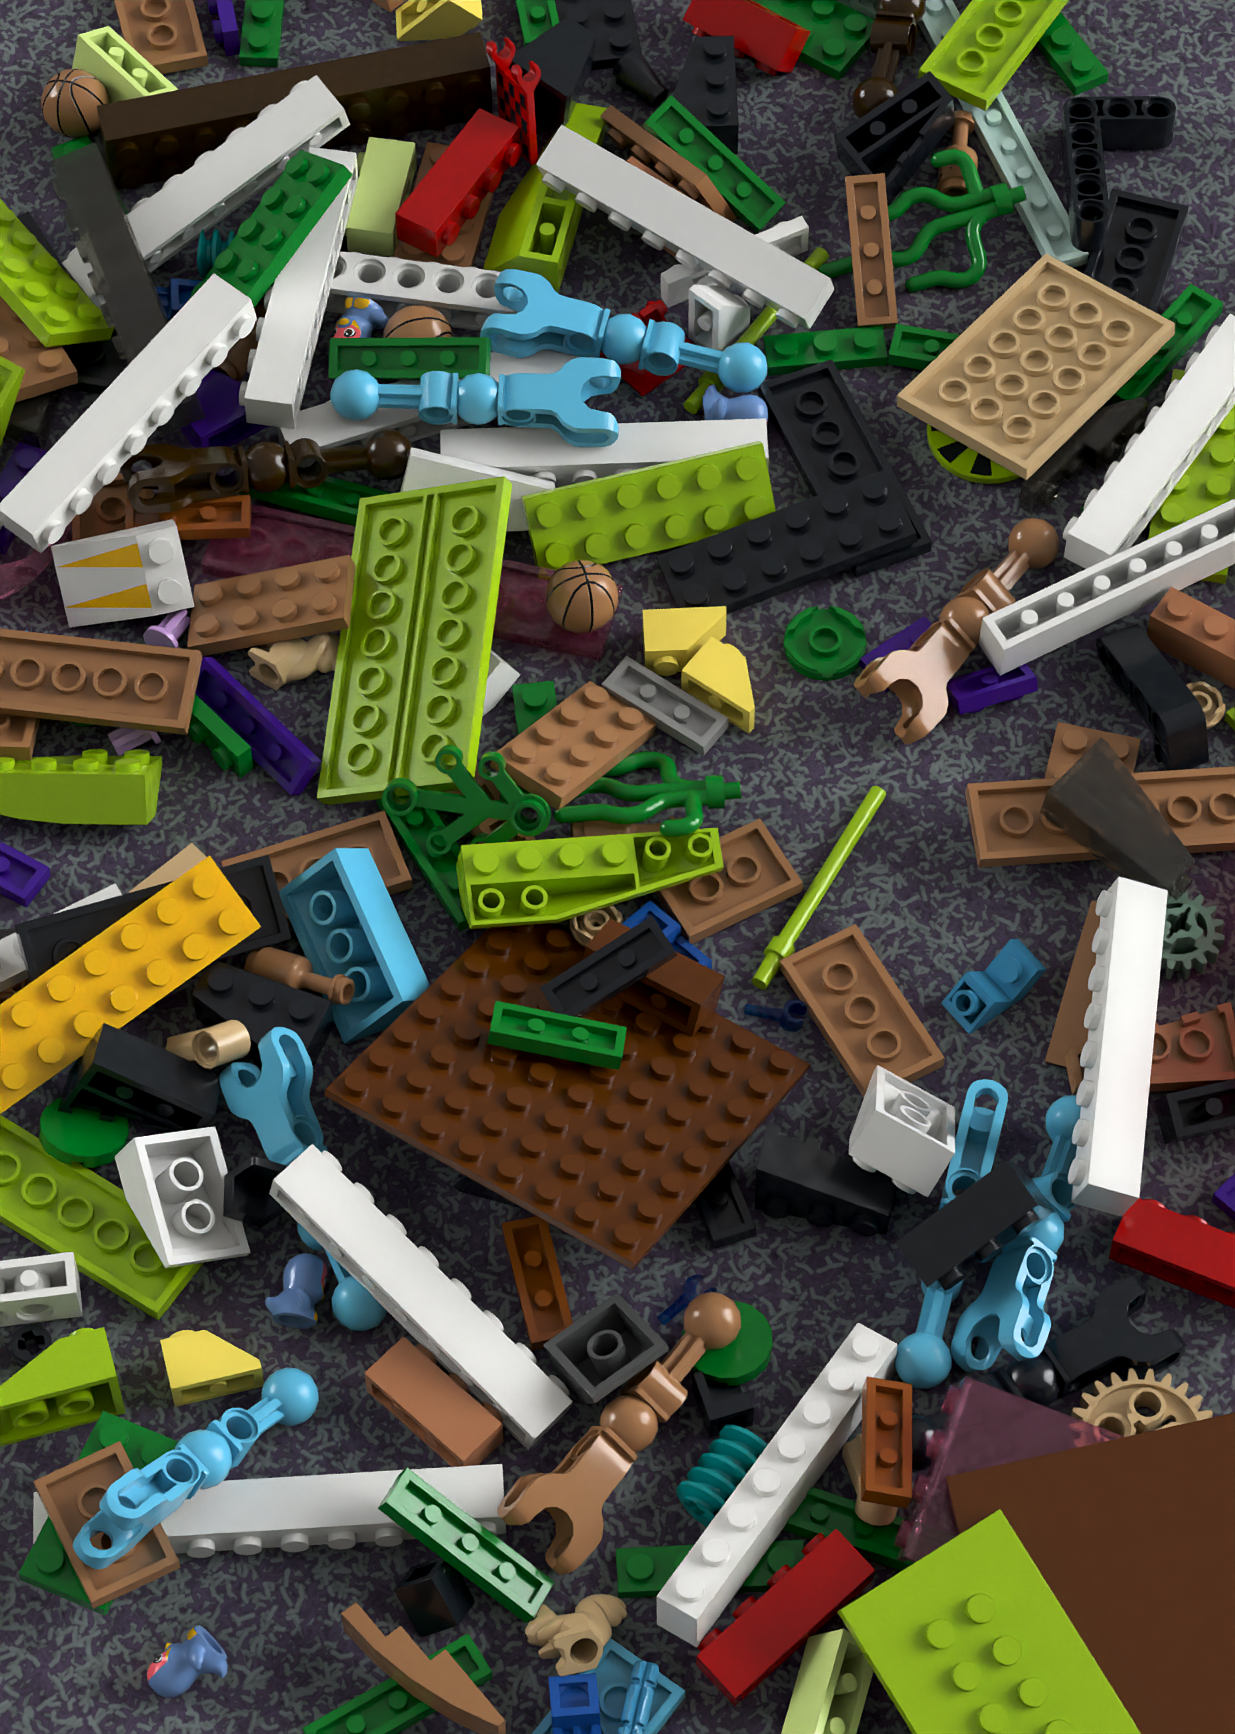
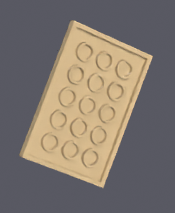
M1045 254L897 395V407L1027 480L1175 335V323L1052 256Z

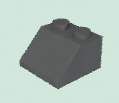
M615 1293L543 1344L557 1377L581 1404H595L669 1351L668 1345L618 1293Z

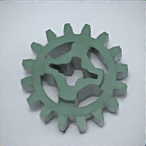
M1168 888L1165 889L1168 890L1161 968L1165 969L1166 979H1171L1174 971H1180L1185 980L1189 979L1192 968L1203 974L1206 971L1207 962L1216 963L1225 937L1222 934L1224 921L1222 919H1215L1217 911L1215 905L1207 908L1202 906L1203 895L1200 894L1194 900L1188 899L1187 889H1182L1179 897H1173L1172 892Z

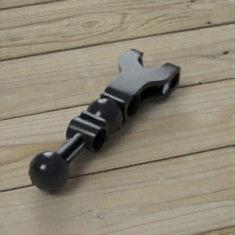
M1131 1276L1101 1290L1095 1302L1090 1320L1056 1337L1047 1345L1045 1344L1042 1352L1037 1357L1018 1361L1015 1358L1007 1365L1006 1369L1000 1367L995 1371L981 1375L964 1389V1402L932 1418L912 1413V1472L927 1470L939 1459L943 1451V1443L980 1424L983 1425L987 1433L999 1432L1010 1426L1011 1420L1022 1419L1024 1411L1035 1412L1044 1410L1057 1396L1061 1399L1067 1394L1077 1392L1097 1380L1099 1381L1110 1376L1113 1372L1127 1379L1129 1369L1133 1368L1138 1379L1144 1380L1148 1369H1153L1155 1376L1179 1362L1187 1348V1344L1175 1330L1169 1329L1150 1335L1139 1332L1130 1324L1128 1317L1142 1308L1148 1288L1138 1276Z

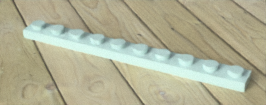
M926 0L925 14L918 25L932 51H934L960 17V13L953 0ZM1002 91L986 111L958 99L964 111L972 114L975 123L974 130L1002 183L1005 182L1008 189L1023 186L1027 200L1014 205L1041 256L1043 257L1045 254H1048L1072 268L1088 264L1089 253L1082 252L1072 245L1068 214Z

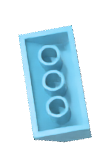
M334 848L279 890L282 904L303 952L312 963L313 973L329 978H334L337 974H343L355 983L354 996L347 1005L332 1004L333 1019L344 1044H349L387 1029L430 987L368 848ZM322 994L325 999H328V995Z

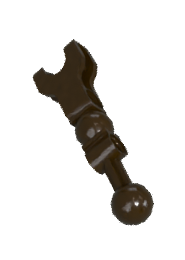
M878 0V11L876 19L872 24L870 35L871 52L877 53L871 78L858 84L852 97V108L859 119L899 92L893 84L900 56H912L918 34L917 24L920 23L925 14L926 0Z
M391 429L374 432L365 441L364 445L321 449L316 441L309 438L297 439L291 444L288 441H283V447L275 442L261 441L252 444L245 452L242 445L237 446V450L226 446L186 449L160 443L145 445L138 454L132 455L120 469L124 480L128 484L127 495L132 507L140 513H161L179 510L197 500L233 496L241 490L246 494L249 493V487L262 493L280 490L287 482L290 489H295V485L303 488H313L324 482L327 473L367 469L370 474L380 480L392 481L403 477L405 474L412 444L405 435ZM304 459H315V462L309 467L302 468L298 466ZM140 460H146L152 465V469L137 473L131 470V467ZM223 467L234 468L228 475L219 476L216 474ZM141 489L158 490L149 499H143L139 496Z

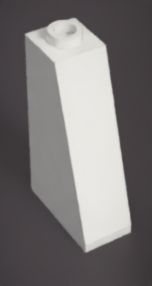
M411 447L400 492L505 476L512 483L506 531H528L521 496L555 489V482Z

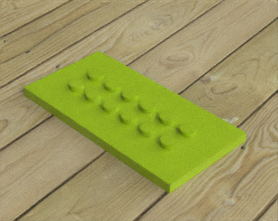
M505 476L360 498L351 555L355 564L350 626L348 629H343L340 632L317 799L323 804L332 805L382 799V794L387 784L391 780L401 777L411 780L420 789L440 792L458 790L459 788L448 774L440 772L435 764V758L439 750L445 745H454L461 750L463 754L462 764L475 778L512 483ZM442 755V760L445 764H456V759L453 755ZM404 788L395 789L397 797L409 795L408 791Z
M1001 1509L837 1611L912 1734H1141Z

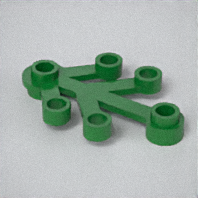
M454 745L443 746L435 758V764L440 772L448 774L464 795L420 789L411 780L402 777L391 780L382 794L383 806L389 813L396 816L409 814L415 806L462 814L447 826H436L429 832L426 846L435 855L446 854L455 841L488 818L506 821L489 834L481 832L474 835L469 845L477 842H507L518 833L525 836H536L548 827L551 819V810L548 803L539 795L532 793L524 794L505 771L506 762L500 753L494 751L485 753L478 764V772L482 778L495 784L507 802L490 799L462 764L463 754ZM442 755H453L456 759V764H445L442 760ZM488 760L495 761L499 766V770L490 772L486 769L484 763ZM395 789H406L409 793V798H398L395 794ZM524 808H532L536 811L537 817L528 819L523 815L522 810ZM433 836H444L447 840V845H436L433 841Z

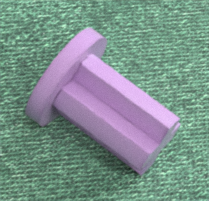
M183 609L169 612L158 626H150L143 635L145 644L179 648L178 640L190 626V618L186 616L188 611Z
M119 727L108 733L119 756L124 754L125 751L132 750L152 739L155 744L162 742L156 731Z

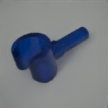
M797 999L789 1000L783 1009L746 1004L744 1014L779 1021L784 1030L796 1032L802 1028L804 1021L792 1018L789 1013L803 1016L806 1014L807 1005Z
M692 1275L687 1278L683 1287L684 1293L677 1301L657 1316L663 1326L685 1309L689 1302L699 1296L696 1292V1286L706 1275ZM711 1287L707 1289L704 1293H717V1288Z

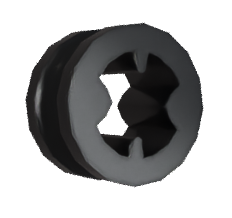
M29 1324L19 1328L11 1339V1350L17 1364L21 1367L26 1366L53 1344L52 1338L48 1330L41 1325ZM34 1339L37 1345L44 1344V1346L39 1345L40 1352L30 1355V1352L26 1349L25 1342Z

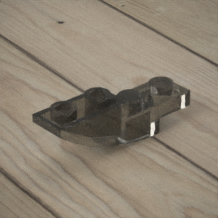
M1141 397L1121 401L1098 409L1032 476L1021 484L1019 507L1032 516L1042 505L1044 507L1050 506L1056 499L1060 487L1067 480L1070 482L1075 481L1082 473L1084 467L1096 474L1105 464L1110 466L1119 458L1123 446L1135 433L1140 435L1145 429L1148 401Z

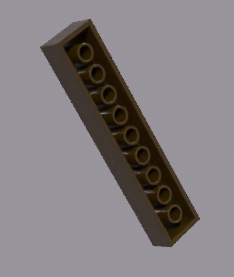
M477 32L97 105L104 156L110 180L116 190L124 188L135 189L144 184L160 181L166 182L176 174H183L195 164L199 156L207 151H214L226 142L227 137L234 130L248 126L258 118V115L265 107L279 103L289 95L296 84L301 81H308L315 75L319 77L342 105L350 123L347 128L320 147L323 149H332L350 144H366L369 137H402L408 133L427 129L439 130L447 125L469 122L479 108L493 114L491 68L481 34Z

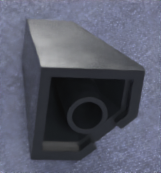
M568 16L517 51L509 66L511 70L513 65L518 64L522 69V76L526 75L530 70L529 61L535 62L541 70L540 80L534 90L536 134L549 128H559L561 124L564 126L568 123L593 65L597 35Z

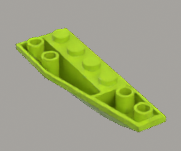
M576 103L568 123L564 126L601 147L607 125L600 116L607 108ZM559 128L555 129V131L553 132V134L551 135V137L539 153L538 160L542 156L543 152L545 151V149L547 148V146L549 145L550 141L552 140V138L554 137L555 133ZM534 164L530 167L499 214L483 269L499 272L506 269H517L536 273L548 280L554 291L559 293L584 207L575 201L577 195L566 189L562 193H558L542 182L543 176L537 165Z
M89 749L82 751V755L32 757L31 761H15L11 757H0V815L59 824L147 825L156 815L162 771V756H150V751L142 749L125 751L124 756L108 755V751L104 749Z
M718 827L698 829L689 835L678 837H665L660 832L461 845L456 864L461 907L470 929L558 923L722 871L724 868Z

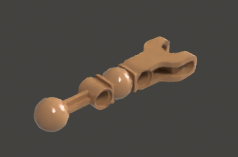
M1029 518L1023 519L1016 524L1008 537L1009 554L993 572L986 568L971 578L961 589V592L943 607L939 621L931 624L908 650L892 651L885 657L872 660L855 680L853 685L864 698H867L871 693L884 691L886 688L897 694L902 703V716L894 731L905 745L925 737L947 713V682L965 662L970 652L979 645L982 618L1015 603L1016 599L1010 594L1009 590L1027 569H1042L1055 560L1060 549L1059 536L1055 528L1046 520Z
M707 1292L700 1294L689 1302L683 1315L685 1333L663 1361L659 1363L655 1360L631 1377L626 1386L620 1391L622 1396L615 1398L605 1406L600 1416V1426H592L588 1433L575 1444L552 1472L532 1473L520 1477L501 1501L497 1513L507 1525L529 1523L543 1509L550 1513L555 1521L556 1535L545 1553V1560L558 1575L576 1570L602 1540L604 1527L602 1517L603 1503L626 1475L631 1464L638 1458L636 1453L642 1451L653 1442L658 1431V1423L667 1422L670 1416L685 1401L688 1392L680 1382L706 1350L722 1349L736 1339L741 1328V1316L739 1309L732 1299L721 1293Z

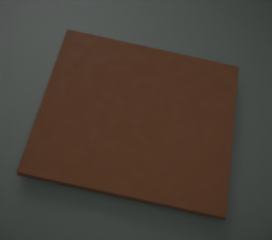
M551 923L490 927L325 1089L324 1096L633 1270L809 1070L810 1064L715 1012L709 1016L692 1037L616 997H612L581 1018L627 1027L623 1057L619 1070L487 1044L495 1001L555 1012L540 987L582 961L585 947L581 946L572 934Z
M1235 1413L945 1477L958 1535L1001 1509L1141 1734H1235Z

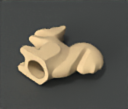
M333 633L317 634L307 642L301 638L260 645L259 649L251 648L248 651V656L255 662V665L251 667L249 673L255 679L277 691L285 684L304 679L317 670L321 673L335 671L340 636Z
M595 1594L583 1598L575 1607V1613L556 1615L545 1604H542L539 1611L526 1626V1641L532 1645L542 1647L538 1651L539 1657L542 1659L561 1657L556 1664V1671L560 1677L595 1669L603 1654V1647L611 1638V1627L619 1625L622 1619L627 1616L626 1605L622 1600L610 1594Z

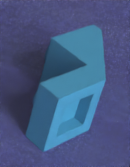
M1010 939L985 971L966 972L941 1004L966 1032L971 1034L1021 1000L1047 969L1019 939Z

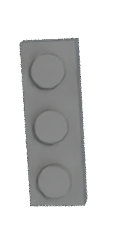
M628 656L622 660L602 683V688L632 708L639 710L642 714L655 721L657 728L702 756L709 751L728 729L729 718Z

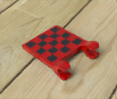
M505 37L503 50L497 52V45L493 41H489L486 44V52L495 63L499 117L519 126L520 145H522L521 156L530 165L537 164L538 150L534 90L540 80L541 70L533 61H529L530 70L524 76H522L523 72L518 64L513 65L510 70L509 66L516 52L514 43L508 37Z

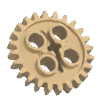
M1131 1368L1128 1372L1127 1381L1122 1382L1119 1376L1113 1372L1110 1374L1108 1388L1097 1380L1093 1386L1094 1396L1083 1392L1080 1399V1406L1082 1408H1073L1071 1420L1074 1424H1069L1068 1426L1073 1443L1076 1447L1104 1442L1105 1440L1099 1435L1102 1432L1110 1431L1118 1435L1119 1438L1212 1418L1213 1413L1211 1410L1198 1412L1203 1397L1197 1395L1188 1399L1186 1397L1188 1383L1185 1382L1174 1389L1170 1387L1172 1376L1169 1373L1161 1382H1157L1154 1379L1153 1369H1148L1143 1380L1138 1379L1136 1372ZM1145 1406L1155 1411L1156 1415L1145 1417L1137 1413L1135 1409ZM1168 1419L1175 1421L1161 1427V1424Z

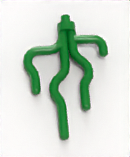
M948 149L933 154L931 163L934 167L942 168L949 165H957L960 168L968 194L951 197L929 187H915L902 192L888 205L889 222L901 217L912 205L922 202L928 203L939 210L954 213L925 224L916 234L908 249L901 252L892 251L893 268L907 267L915 263L925 253L930 241L935 236L962 227H966V245L972 263L967 271L961 273L936 270L910 277L905 283L906 289L911 293L936 286L961 289L968 288L977 283L984 275L987 267V256L981 240L982 226L993 218L1013 213V204L1026 201L1027 198L1023 186L1008 189L1007 184L1003 182L983 189L976 165L967 153L958 149ZM849 256L825 263L819 267L818 271L830 279L853 272L852 257Z
M654 751L637 752L627 756L574 799L587 794L598 793L627 802H643L642 804L632 807H617L607 804L564 806L559 811L555 809L553 817L558 823L605 821L615 824H634L650 819L663 810L685 807V818L663 821L659 828L660 833L665 837H678L689 835L701 827L703 822L702 806H707V810L724 809L725 800L741 799L740 782L723 783L722 775L705 776V780L699 781L685 780L678 776L676 765L669 756ZM643 768H654L660 771L663 783L628 785L607 777L624 775ZM520 788L524 794H530L524 788ZM501 794V795H500V800H501V801H504V802H507V801L505 800V798L503 797V795Z

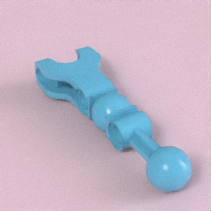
M517 269L502 271L496 279L494 290L496 299L501 305L518 313H494L485 320L480 332V337H488L491 340V351L515 358L529 357L546 349L580 357L594 356V358H599L602 351L607 359L615 361L618 365L632 364L639 361L638 369H646L650 373L659 376H668L675 373L678 364L718 373L719 380L723 385L735 393H748L759 388L767 376L766 356L758 347L749 342L732 344L726 347L724 351L684 342V331L674 323L665 321L655 322V320L650 319L648 327H646L641 319L631 314H618L609 318L611 309L603 310L595 304L559 295L554 291L550 282L542 275Z
M577 357L564 364L555 373L499 374V383L490 375L482 373L467 375L459 381L458 373L450 374L444 371H430L421 376L420 385L378 384L377 380L368 372L355 369L345 371L335 379L330 391V400L335 411L344 419L351 421L366 420L378 408L418 409V416L422 421L435 425L458 424V416L467 423L481 425L490 423L498 416V425L507 424L513 427L553 429L559 433L563 440L574 447H606L612 445L618 439V423L611 413L590 409L584 402L591 396L614 392L621 380V369L615 361L610 359Z
M275 1027L261 1038L258 1044L262 1062L261 1071L258 1066L251 1063L233 1062L221 1072L219 1082L230 1111L239 1118L248 1119L253 1124L269 1161L289 1166L312 1144L321 1153L324 1150L328 1151V1149L323 1145V1133L309 1099V1091L313 1080L311 1059L296 1032L284 1027ZM297 1222L298 1233L302 1241L314 1250H324ZM326 1251L339 1283L331 1298L334 1316L342 1326L351 1330L364 1332L378 1326L386 1316L387 1310Z
M988 1079L977 1080L970 1085L967 1091L955 1139V1154L949 1164L939 1209L956 1197L953 1194L955 1190H966L992 1169L1008 1102L1006 1089L996 1081ZM980 1095H990L997 1103L996 1111L984 1107H974L975 1099ZM964 1279L946 1291L942 1287L938 1290L928 1288L921 1281V1288L925 1296L915 1333L907 1336L898 1344L897 1356L894 1362L896 1371L903 1382L912 1384V1387L915 1389H930L939 1385L947 1378L952 1368V1356L943 1340L951 1302L959 1296Z
M1065 1095L1053 1102L1046 1113V1132L1053 1143L1042 1175L1032 1178L1055 1212L1040 1221L1025 1234L1016 1237L1003 1246L1002 1253L993 1262L982 1293L967 1307L958 1320L951 1342V1354L956 1363L966 1372L973 1373L990 1368L1002 1348L1018 1361L1037 1357L1044 1348L1051 1328V1321L1049 1315L1044 1312L1043 1306L1053 1277V1263L1057 1259L1055 1253L1064 1240V1222L1070 1220L1071 1214L1069 1212L1076 1206V1204L1071 1203L1073 1185L1068 1183V1174L1077 1150V1145L1072 1143L1073 1130L1076 1122L1080 1119L1081 1106L1076 1104L1077 1095ZM974 1337H979L974 1358L971 1353V1342Z
M286 1367L275 1371L263 1384L261 1401L250 1409L230 1408L226 1410L219 1421H212L206 1430L198 1429L187 1433L179 1440L174 1450L166 1452L141 1470L138 1468L130 1470L112 1483L99 1502L101 1510L84 1524L73 1540V1549L79 1559L94 1569L107 1568L128 1553L151 1529L175 1512L186 1498L191 1499L194 1497L199 1489L205 1490L220 1484L227 1477L230 1469L239 1465L259 1435L276 1423L295 1426L307 1421L316 1411L319 1401L318 1387L312 1377L296 1368ZM100 1532H104L111 1539V1548L99 1550L92 1546L89 1539Z

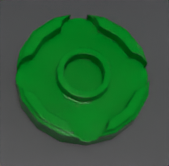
M818 606L810 607L795 615L787 625L783 648L787 661L800 674L815 680H836L846 677L859 667L860 658L866 652V633L860 621L852 613L840 607L829 606V609H818Z
M61 1098L46 1106L39 1122V1142L45 1151L59 1162L71 1165L72 1161L83 1163V1167L95 1168L114 1161L115 1156L125 1147L129 1134L128 1120L126 1118L115 1116L113 1122L99 1120V1112L73 1107L72 1114L58 1111Z
M733 1300L741 1316V1328L736 1339L722 1349L706 1350L692 1367L691 1372L702 1371L706 1382L714 1385L716 1381L726 1383L727 1386H738L755 1379L768 1366L773 1350L772 1329L765 1316L752 1305Z

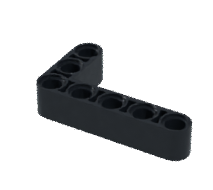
M1160 96L1073 97L1064 103L1060 139L1072 245L1076 249L1092 253L1100 251L1106 246L1110 208L1103 149H1161L1169 146L1173 140L1176 114L1175 103L1170 99Z

